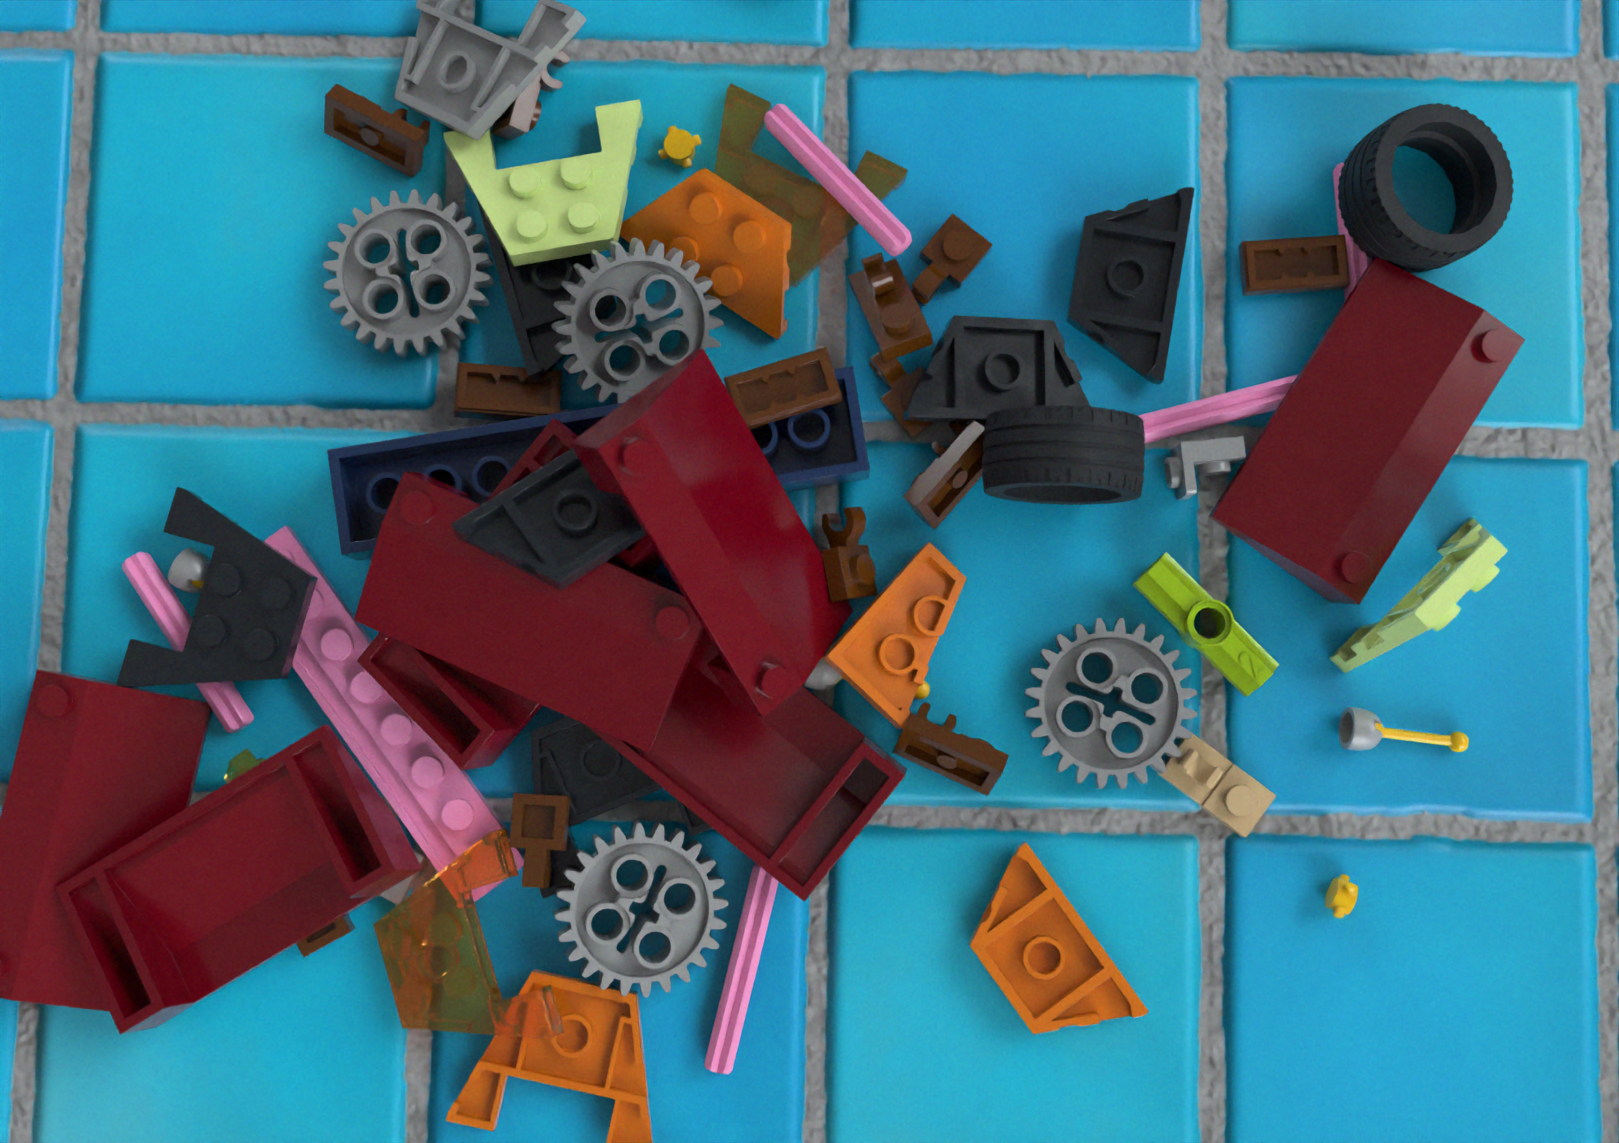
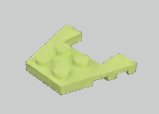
M640 99L595 107L602 151L598 153L497 170L490 128L478 141L458 131L443 133L450 155L460 168L467 185L481 205L488 222L513 266L589 254L593 249L598 252L610 250L611 241L615 240L618 242L628 195L627 184L631 165H634L637 151L636 139L639 127L641 128L643 121Z
M1469 518L1437 550L1443 558L1379 622L1362 625L1329 659L1343 673H1347L1431 628L1434 631H1439L1460 612L1461 608L1456 603L1470 589L1474 593L1478 592L1496 577L1500 570L1495 564L1508 550L1474 518Z

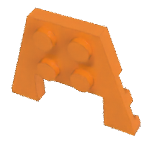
M534 969L498 1027L483 1056L470 1074L458 1098L452 1104L447 1113L446 1121L494 1131L497 1127L508 1076L612 1098L615 1100L606 1143H653L638 991L630 990L625 997L621 996L620 990L615 986L609 985L603 990L600 989L597 982Z

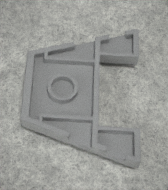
M417 0L415 8L421 11L416 37H408L394 99L404 106L478 141L584 25L587 18L577 9L556 0H539L517 42L514 43L453 16L452 14L460 0Z

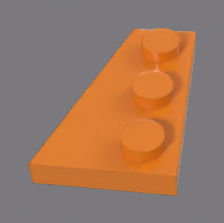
M930 542L922 545L822 657L897 730L904 729L911 713L909 708L918 687L924 682L929 670L927 665L939 637L944 634L966 581V577Z

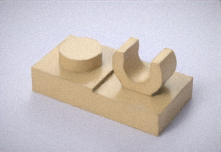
M1193 734L1191 739H1181L1177 745L1182 753L1181 757H1168L1164 762L1167 771L1162 774L1157 772L1156 774L1240 837L1246 838L1277 795Z

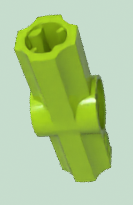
M1167 552L1154 561L1132 584L1177 629L1181 640L1191 648H1196L1244 697L1249 696L1253 691L1261 687L1280 665L1234 620L1233 613L1229 607L1219 600H1214ZM1200 610L1210 613L1216 621V631L1209 639L1200 636L1194 627V618Z

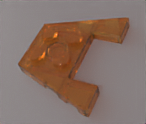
M730 83L726 93L714 174L792 224L791 249L787 253L786 260L790 268L789 285L796 288L842 243V240L859 223L824 187L751 152L765 124L764 116L769 110H772V105L770 102ZM867 150L854 175L882 202L893 190L896 191L904 183L908 170Z
M506 829L496 830L485 835L374 924L402 1028L550 1039L564 1033L551 985L505 999L501 997L471 893L474 889L519 875L511 847H509Z

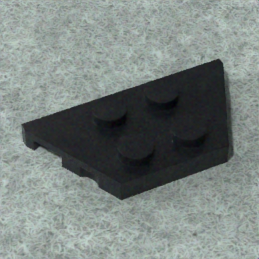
M1191 187L1178 189L1175 194L1148 201L1147 198L1133 202L1117 211L1106 210L1085 216L1082 222L1066 322L1153 384L1160 385L1164 381L1195 189Z
M478 202L528 376L532 382L539 381L567 356L560 354L555 349V345L566 339L567 335L557 333L552 329V323L565 320L566 314L560 312L553 305L555 301L570 300L571 294L562 287V281L578 284L581 280L574 268L576 263L583 265L589 270L595 266L591 253L513 266ZM606 295L597 302L595 307L597 319H607L616 311L617 303L614 295Z
M954 315L948 320L903 412V421L971 423L972 420H975L980 424H985L986 418L990 413L1008 408L1041 405L1091 406L1079 384V381L1083 378L1075 362L1067 356L1064 349L1065 342L1054 320Z
M573 448L451 524L453 532L458 539L560 591L646 536L623 496L598 490Z

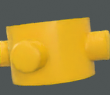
M675 125L667 129L668 134L664 140V148L658 150V154L661 160L668 158L673 164L682 165L683 169H688L693 165L691 161L696 153L695 146L702 144L698 134L692 136L686 130L677 129Z
M1341 874L1339 878L1336 877L1332 880L1325 897V907L1334 910L1333 916L1336 918H1343L1344 914H1350L1358 897V885L1349 882L1350 877L1345 874Z

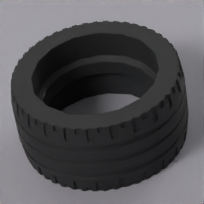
M1431 103L1400 112L1369 132L1353 148L1345 160V165L1342 167V173L1339 176L1337 189L1339 190L1337 196L1341 218L1344 220V226L1347 228L1349 236L1354 239L1353 241L1359 246V249L1364 251L1369 258L1379 257L1409 273H1418L1449 265L1475 252L1488 242L1503 226V222L1508 217L1507 213L1510 211V204L1513 200L1512 194L1514 192L1510 160L1506 156L1507 153L1506 150L1504 151L1502 143L1497 139V135L1491 131L1492 129L1486 126L1485 122L1479 120L1477 116L1470 114L1465 109L1461 110L1460 107H1452L1449 104L1442 105L1437 103L1433 105ZM1408 146L1427 153L1444 169L1453 186L1456 203L1453 225L1448 234H1440L1423 228L1402 207L1394 191L1391 171L1397 147Z
M1067 405L1015 407L995 411L987 416L983 434L985 439L983 440L984 455L982 457V478L985 494L1006 500L1061 505L1110 504L1140 498L1145 466L1143 459L1145 456V433L1141 417L1114 409Z

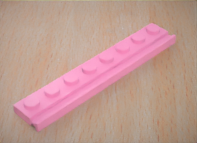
M285 525L264 541L318 578L291 666L462 907L466 909L520 870L524 865L525 854L521 848L509 847L510 833L466 771L461 770L357 662L372 640L360 623L354 621L355 616L293 529Z

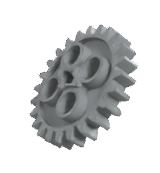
M412 189L407 203H404L398 193L392 190L390 192L389 205L384 207L373 196L370 198L372 208L370 214L366 215L357 208L352 209L353 215L358 222L354 227L343 223L338 224L337 227L346 236L344 242H328L327 246L338 255V260L323 262V267L329 273L337 276V278L327 281L323 286L330 294L340 295L329 306L337 314L346 313L340 322L345 329L352 331L359 327L355 338L362 344L366 345L375 338L374 348L381 354H385L392 343H394L395 352L399 357L406 358L410 345H414L416 351L424 358L428 355V343L432 341L443 351H446L448 348L445 336L450 332L461 340L466 338L460 326L464 320L472 324H479V319L472 311L473 306H489L490 302L479 292V288L494 286L491 276L480 272V270L493 265V260L489 254L478 253L487 245V241L482 234L471 235L477 226L470 216L459 220L461 210L457 204L453 202L442 211L443 201L438 194L433 193L426 205H424L422 196L417 189ZM401 231H406L405 249L407 258L417 269L411 272L410 275L411 285L420 311L419 316L416 318L411 316V290L401 279L407 276L408 273L404 253L399 244L398 234ZM432 235L441 237V244L435 252L430 254L419 253L420 245L426 237ZM382 244L390 245L389 255L384 261L377 264L369 263V256L376 246ZM440 284L450 286L449 295L442 303H428V294L433 287ZM390 293L398 294L396 307L389 313L379 314L377 305L380 299Z
M636 237L631 239L629 252L626 253L615 240L611 241V257L607 259L593 249L590 252L595 266L589 270L583 265L576 263L574 268L581 280L578 284L562 281V287L571 294L570 300L555 301L553 305L560 312L566 314V319L552 323V329L557 333L567 335L566 339L555 345V349L560 354H573L563 366L569 374L582 371L576 383L583 390L590 388L596 383L594 396L601 402L613 392V403H624L629 399V396L633 397L698 348L705 351V348H716L721 345L719 341L709 335L710 329L723 326L721 319L709 315L710 310L721 304L720 299L715 296L703 295L712 286V280L706 276L694 279L700 265L692 259L681 265L684 252L675 247L664 257V244L658 240L652 241L647 253L645 252L643 242ZM663 279L666 284L665 296L655 304H648L645 298L647 287L653 281ZM606 295H615L617 308L614 314L607 319H597L595 316L597 302ZM676 308L681 309V314L671 319L660 318L673 312ZM640 314L648 321L640 324L641 333L636 335L628 328L636 325L635 316ZM670 330H678L680 340L676 348L668 353H661L659 349L661 337ZM616 331L603 337L601 341L594 340V336L599 332ZM620 346H630L631 357L628 363L621 368H611L609 361L611 353Z
M1097 618L1094 621L1093 634L1090 635L1078 623L1073 627L1074 642H1071L1062 634H1058L1054 639L1060 652L1056 654L1050 650L1043 649L1039 655L1048 665L1047 669L1031 668L1029 672L1034 679L1041 682L1040 687H1032L1024 691L1025 696L1038 701L1037 707L1024 712V717L1039 719L1041 726L1029 734L1030 738L1046 736L1049 741L1040 755L1046 757L1057 752L1061 756L1056 767L1058 773L1067 769L1071 764L1075 766V783H1082L1089 773H1093L1096 789H1103L1108 776L1112 775L1118 789H1125L1128 773H1132L1140 784L1147 783L1148 779L1145 768L1147 766H1150L1159 774L1166 772L1167 769L1161 756L1166 754L1173 758L1181 757L1182 753L1173 741L1175 738L1186 740L1192 738L1193 734L1181 726L1182 720L1195 718L1198 715V712L1184 707L1183 701L1197 695V690L1182 688L1180 684L1181 680L1192 673L1191 670H1174L1171 665L1178 658L1180 651L1177 649L1163 655L1159 649L1163 644L1165 636L1160 634L1150 642L1143 640L1145 625L1142 623L1132 634H1127L1124 618H1119L1115 622L1112 632H1107L1102 618ZM1099 656L1106 662L1109 672L1105 682L1093 683L1085 678L1081 668L1085 657ZM1136 676H1147L1156 684L1157 696L1153 703H1141L1133 696L1131 685ZM1069 682L1074 683L1100 697H1104L1111 691L1117 693L1116 703L1123 707L1151 715L1154 718V723L1152 725L1145 724L1122 711H1115L1106 717L1102 714L1104 711L1102 703L1067 691L1066 684ZM1067 704H1079L1088 712L1089 723L1084 731L1073 732L1063 724L1061 715L1062 710ZM1118 724H1127L1137 733V746L1131 753L1120 752L1112 743V731Z
M634 820L631 835L625 836L615 824L612 825L613 841L606 844L601 837L594 834L592 840L596 848L595 852L589 854L579 848L576 849L575 853L583 864L580 869L572 867L563 868L564 875L573 883L571 887L555 889L556 896L567 901L568 906L554 910L553 915L556 920L569 922V925L557 932V936L560 942L576 941L568 949L566 956L570 962L583 957L586 958L580 968L581 975L584 978L591 976L599 970L598 985L600 989L605 990L615 978L618 980V989L621 996L626 997L632 983H638L642 995L649 997L651 983L654 981H658L664 991L668 993L671 991L670 976L676 973L682 980L688 983L691 980L686 966L690 962L703 968L707 966L705 959L699 953L703 947L710 949L719 948L720 945L709 934L711 929H724L727 925L723 919L714 915V910L728 906V901L724 897L713 895V891L723 886L725 881L721 876L706 875L716 864L711 856L695 860L702 848L698 841L694 840L682 848L684 832L676 828L668 839H665L664 825L661 822L656 821L650 834L646 835L641 822ZM632 859L641 861L643 873L637 882L632 885H623L617 882V870L622 863ZM659 865H664V874L657 880L647 897V902L653 908L649 915L640 913L635 920V915L629 908L633 901L642 903L645 900L656 868ZM676 883L687 884L689 887L687 901L677 908L665 906L664 896L667 889ZM610 908L618 912L619 919L617 925L611 931L599 933L591 928L592 919L598 911ZM634 922L625 950L618 951L617 945L619 941L627 934ZM657 931L665 935L664 947L657 954L647 956L639 952L640 941L648 933Z

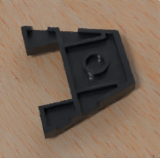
M177 487L163 532L214 546L183 652L145 641L130 639L116 685L133 688L288 679L318 578L265 541L248 532L232 518L203 501L194 492Z
M568 716L531 731L534 794L570 797L566 851L550 850L551 881L550 887L540 888L543 899L554 895L556 888L571 887L573 882L564 875L562 871L564 867L580 869L583 865L575 853L578 847L570 830L572 826L663 788L584 723ZM676 799L691 837L712 828Z

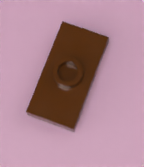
M1345 234L1242 241L1238 246L1243 296L1343 290L1350 285Z
M827 347L723 378L728 393L749 429L842 401V395Z
M458 362L454 417L511 421L560 413L562 370H550L541 380L532 382L525 367Z

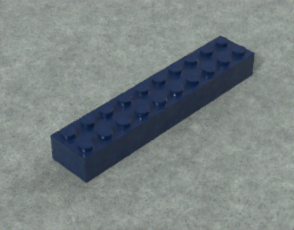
M853 366L834 369L842 401L750 429L785 492L869 479L870 466ZM623 403L327 450L341 555L357 561L372 559L382 522L404 471L423 473L470 494L468 499L482 505L552 418L557 419L576 435L580 436Z

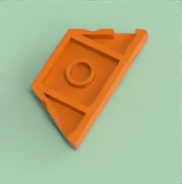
M707 168L697 171L622 222L620 237L629 243L633 237L640 239L643 242L646 253L652 241L658 240L664 244V257L673 247L684 252L681 265L691 259L700 265L694 279L706 276L712 280V286L705 293L720 299L723 305L776 340L785 334L788 319H784L785 291L789 289L790 268L788 267L786 257L791 249V223Z
M1025 841L1019 844L968 944L1033 1034L1056 1031L1066 1026L1077 1025L1080 1027L1099 1024L1102 1020L1127 1016L1132 1018L1144 1016L1149 1012L1030 846Z

